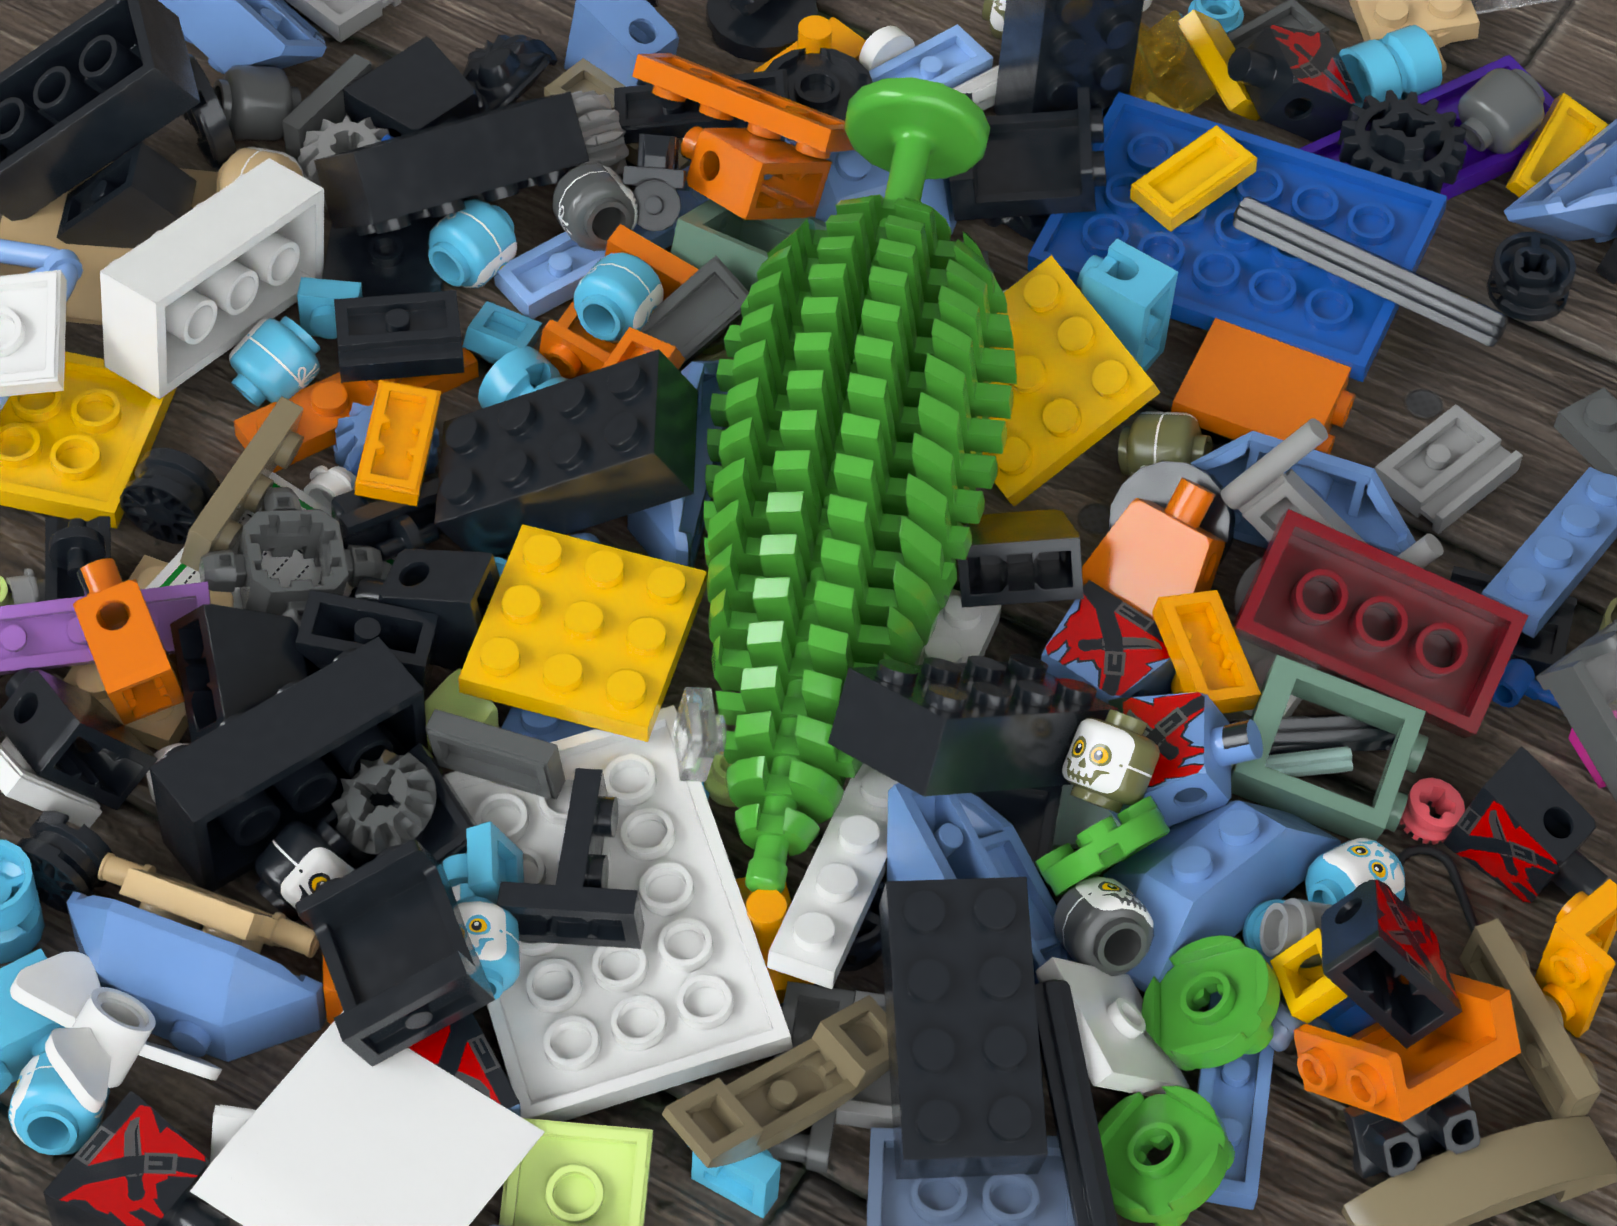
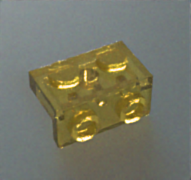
M1173 10L1151 28L1141 22L1130 95L1189 114L1214 95L1217 90L1179 27L1180 23L1178 21L1184 16L1177 10Z

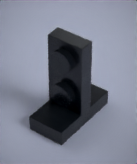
M575 769L556 885L501 882L497 905L508 910L517 919L519 941L641 949L645 925L638 890L607 888L609 861L607 855H602L604 838H614L617 831L618 799L617 797L608 796L603 770Z

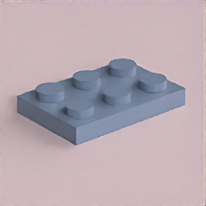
M871 1127L866 1226H1075L1057 1136H1047L1048 1155L1038 1174L896 1179L893 1128Z

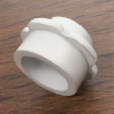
M323 465L317 466L311 471V481L304 488L303 492L331 510V501L334 497L355 490L356 476L344 467L335 466L328 470Z

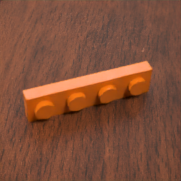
M671 53L637 55L632 77L652 84V93L658 97L677 102H685L686 98L700 103L699 112L706 116L731 121L736 117L748 122V132L774 140H779L782 136L797 141L795 149L798 152L811 157L829 159L831 152L854 150L844 130L845 121Z
M462 347L464 373L381 380L437 390L443 394L479 377L478 360L470 350ZM340 372L301 389L289 400L304 408L296 433L304 437V440L290 465L335 445V429L338 425V419L349 417L353 402L365 406L372 405L379 380L341 383ZM273 402L234 420L236 438L244 448L248 446L277 402ZM277 465L273 473L283 468Z

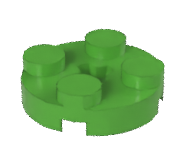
M1152 796L1142 799L1117 814L1122 824L1118 827L1113 817L1109 816L1076 835L1078 840L1075 843L1079 850L1074 852L1070 843H1066L1034 862L1046 884L1050 885L1056 897L1066 893L1082 880L1098 876L1105 869L1119 861L1126 860L1169 833L1170 829L1164 821L1165 818Z
M1220 935L1202 938L1187 944L1169 958L1174 967L1165 974L1162 981L1159 982L1154 976L1145 991L1142 1003V1016L1146 1023V1031L1179 1069L1189 1071L1218 1067L1232 1062L1244 1054L1252 1055L1261 1052L1269 1045L1273 1038L1274 1029L1271 1023L1277 1014L1280 1002L1278 978L1264 957L1256 949L1245 947L1240 939ZM1218 992L1222 996V999L1214 1008L1205 1012L1198 1011L1201 1007L1209 1004L1210 994Z
M1162 1086L1166 1094H1155L1145 1099L1141 1092L1124 1098L1105 1114L1099 1122L1098 1128L1115 1212L1125 1219L1138 1223H1153L1155 1226H1180L1187 1220L1190 1212L1200 1207L1218 1188L1226 1171L1234 1162L1235 1151L1227 1137L1223 1122L1204 1097L1184 1087ZM1172 1143L1170 1155L1161 1163L1151 1165L1152 1163L1146 1156L1153 1147L1164 1150Z

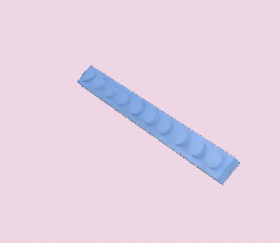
M957 24L870 70L869 73L873 82L886 78L913 77L942 83L950 88H954L992 69L993 56ZM784 136L780 139L794 146L797 144V141ZM688 166V167H686V168H684V169H682V170H685V171L688 172L690 166ZM692 188L689 191L676 190L681 199L679 217L709 200V198ZM677 220L671 227L663 231H649L643 229L637 223L633 231L665 249L673 243ZM563 232L510 260L494 276L495 286L522 315L535 319L574 298V292L580 280L600 259L605 257L606 250L592 251L582 248L566 232Z

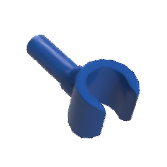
M1511 659L1508 661L1492 698L1495 703L1503 707H1514L1526 695L1533 700H1540L1561 709L1550 689L1544 691L1539 681L1535 680V673L1527 662L1521 659Z

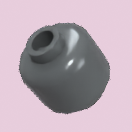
M235 65L225 73L223 79H217L213 86L233 139L236 141H279L284 137L282 120L301 103L299 88L291 87L286 73L276 66Z
M1496 68L1484 75L1461 97L1458 104V113L1462 122L1460 127L1466 130L1465 141L1478 151L1488 149L1498 154H1507L1514 151L1541 125L1544 119L1543 103L1545 96L1536 80L1525 71L1516 68L1512 70Z

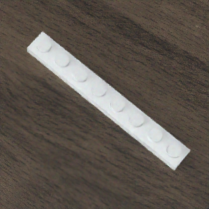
M952 589L946 607L939 611L935 630L928 644L922 649L918 665H922L924 658L927 657L940 658L953 663H966L968 656L983 657L999 623L1002 605L962 608L961 592ZM864 763L855 778L850 779L844 791L842 801L832 816L769 949L767 968L829 989L833 988L887 869L888 790L899 782Z

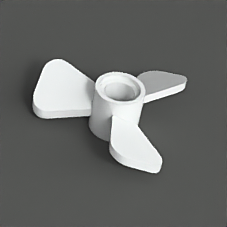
M74 951L63 952L25 967L18 973L10 987L11 997L15 1001L65 1027L52 1030L45 1043V1051L50 1063L79 1103L92 1113L99 1112L107 1097L108 1088L118 1087L122 1084L138 1055L214 1081L217 1080L223 1070L199 1057L147 1042L156 1024L152 1012L142 1002L125 992L101 987L97 972L90 958L83 953Z

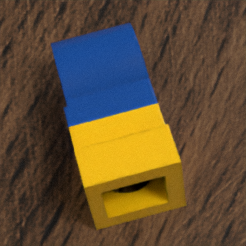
M1319 927L1270 960L1291 1016L1307 1024L1319 1017L1328 1022L1339 1034L1351 1037L1376 1023L1369 1014L1324 975L1322 964L1311 968L1300 967L1306 959L1313 955L1320 954L1322 959V938Z

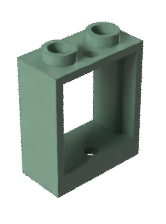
M709 199L677 219L670 253L699 270L713 257L717 256L749 292L751 285L758 281L757 271L761 264L768 259L767 253L799 228L807 218L745 220ZM811 216L807 217L814 220L817 230H827L826 222Z
M1277 655L1265 676L1260 690L1261 696L1250 717L1258 726L1263 744L1262 757L1233 764L1231 769V793L1266 807L1291 813L1310 824L1352 840L1367 838L1377 841L1385 829L1395 832L1408 800L1407 794L1398 791L1405 770L1411 773L1416 772L1428 743L1429 737L1419 733L1426 711ZM1290 695L1396 735L1371 807L1265 766Z

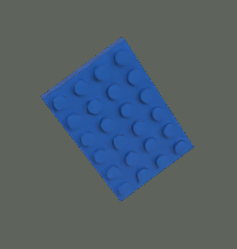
M1118 92L1103 119L1104 143L1093 144V151L1104 150L1106 186L1095 187L1096 211L1051 214L1028 254V271H1032L1052 255L1077 286L1079 274L1087 260L1093 255L1104 259L1108 254L1109 246L1116 239H1119L1178 271L1170 315L1171 319L1209 331L1213 321L1217 318L1351 367L1349 378L1363 382L1400 305L1235 229L1233 226L1235 210L1245 197L1251 196L1416 273L1445 213L1447 196ZM1217 125L1257 157L1256 172L1170 232L1130 199L1131 184Z

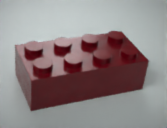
M1288 509L1280 517L1232 626L1237 637L1274 654L1426 711L1423 718L1424 721L1462 738H1467L1477 734L1529 615Z

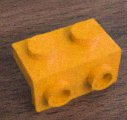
M1611 879L1607 880L1589 896L1584 891L1578 892L1562 907L1555 921L1557 923H1555L1547 946L1542 953V959L1534 977L1543 994L1550 996L1558 1005L1563 1017L1564 1028L1577 1038L1589 1029L1615 967V961L1607 954L1617 931V884Z

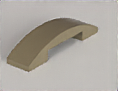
M868 995L820 1021L811 1039L727 1085L720 1078L711 1081L666 1106L662 1116L707 1168L732 1164L761 1153L821 1120L889 1071L886 1012Z
M1589 1116L1545 1120L1480 1138L1481 1141L1478 1147L1457 1155L1449 1150L1417 1164L1415 1170L1391 1177L1344 1204L1341 1212L1349 1226H1468L1553 1194L1561 1203L1616 1183L1617 1162Z

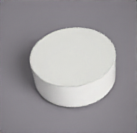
M883 27L875 31L866 40L860 52L859 62L870 71L914 48L915 43L898 27Z

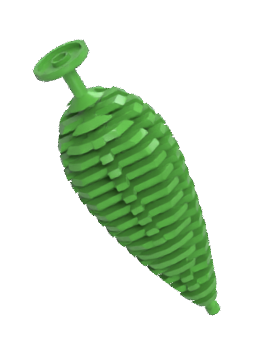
M913 77L886 78L862 86L849 99L844 130L856 152L870 164L889 172L885 197L883 198L878 194L841 200L836 204L837 215H830L826 221L827 230H817L814 220L807 218L799 228L767 253L768 259L761 264L757 271L758 281L751 285L749 294L741 305L742 324L730 325L724 338L727 356L734 358V360L719 359L716 373L717 383L720 391L728 392V394L712 393L710 413L714 426L729 428L726 430L707 428V450L710 460L712 462H721L722 466L706 464L705 469L706 489L709 497L714 500H704V524L708 533V538L704 537L705 557L709 568L707 576V597L710 603L708 626L709 639L713 643L711 658L713 674L723 690L716 691L719 718L722 724L736 725L735 732L721 730L723 755L727 763L732 764L727 768L726 782L728 795L734 805L739 808L735 811L734 820L744 844L754 849V855L749 860L745 878V886L751 892L758 889L777 890L780 893L784 891L788 867L786 866L788 853L789 856H794L806 851L819 835L820 828L817 824L824 823L830 819L840 805L844 794L843 786L846 777L855 778L863 764L861 761L828 744L848 668L878 666L881 659L897 660L909 665L919 664L922 649L928 644L935 630L939 611L946 607L950 593L957 581L958 568L956 559L966 560L972 545L970 527H963V525L966 523L979 524L985 509L983 491H976V488L992 489L998 473L996 456L983 455V452L1003 454L1007 440L1006 422L989 419V417L1011 419L1013 408L1012 386L989 383L1017 384L1015 351L994 349V347L1014 349L1009 316L997 314L1007 313L1006 297L993 272L986 264L979 246L970 235L963 232L964 242H961L959 239L950 241L952 231L947 220L933 207L921 202L926 179H947L965 173L984 157L990 126L983 110L968 96L938 82Z

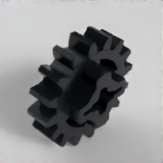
M1388 90L1383 102H1379L1373 96L1368 95L1364 99L1363 108L1352 105L1349 109L1347 121L1342 123L1338 144L1341 145L1339 160L1340 162L1351 163V166L1440 194L1443 182L1453 185L1456 182L1459 169H1462L1467 151V146L1463 144L1466 130L1465 128L1454 127L1457 116L1454 112L1443 114L1437 112L1438 100L1432 99L1423 105L1418 103L1417 92L1411 91L1406 100H1398L1397 95L1392 90Z

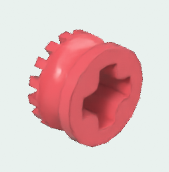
M1436 778L1420 779L1409 791L1400 824H1405L1404 831L1407 834L1410 831L1414 834L1413 839L1418 840L1419 837L1422 838L1423 844H1428L1429 841H1432L1433 845L1438 844L1439 841L1443 843L1464 814V801L1460 793L1451 784ZM1429 801L1432 802L1431 807H1435L1436 813L1441 815L1439 819L1430 816V808L1426 805Z

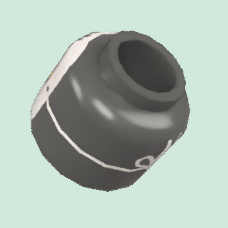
M597 163L582 164L568 171L556 186L552 204L557 222L568 236L580 247L592 251L606 250L607 240L619 224L633 231L638 221L639 206L634 192L628 185L623 184L622 178L610 167Z
M1097 876L1082 880L1065 893L1057 905L1053 918L1055 936L1070 957L1077 963L1094 966L1110 976L1125 974L1137 966L1149 952L1154 937L1153 920L1145 905L1126 886L1113 878Z

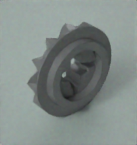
M386 749L381 757L375 761L360 759L361 770L352 779H341L344 792L340 799L332 803L338 815V824L335 828L351 842L354 848L369 854H379L388 847L404 844L409 840L415 839L428 824L436 804V785L428 768L410 753L397 755ZM377 792L385 795L389 792L400 806L398 809L391 805L388 807L383 805L375 807L369 798Z

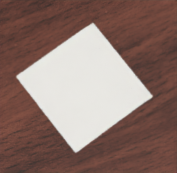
M334 1021L232 1137L190 1192L243 1226H469L544 1134V1131L409 1048L372 1067L342 1042Z

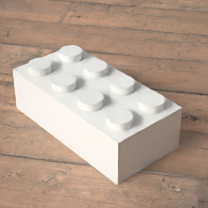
M268 158L100 271L104 366L156 398L161 399L237 345L263 318H275L298 301L297 293L301 277L322 279L324 188Z

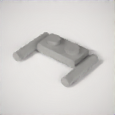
M1310 419L1221 490V497L1225 504L1231 509H1238L1242 516L1268 542L1272 538L1280 517L1290 509L1366 543L1292 469L1286 472L1328 438L1326 428L1317 419ZM1426 534L1397 557L1418 567L1425 568L1440 557L1444 550L1442 544L1434 535Z

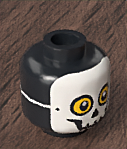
M325 820L316 829L303 821H292L285 826L257 858L255 869L261 880L255 885V888L281 913L296 922L299 919L295 907L298 901L314 893L324 882L334 878H342L356 870L352 862L346 857L354 846Z

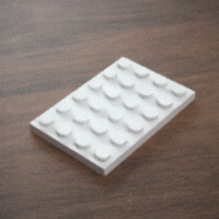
M674 705L660 709L648 742L599 729H593L550 742L558 746L566 780L557 800L553 798L551 800L458 771L445 774L477 825L491 821L523 851L524 883L556 885L576 768L603 770L608 796L617 797L618 799L617 831L614 838H604L602 855H607L609 861L607 888L638 890L645 925L641 949L519 941V977L498 999L487 1004L511 1087L520 1102L521 1118L567 1121L793 1049L788 1026ZM459 884L452 887L456 901L460 900Z

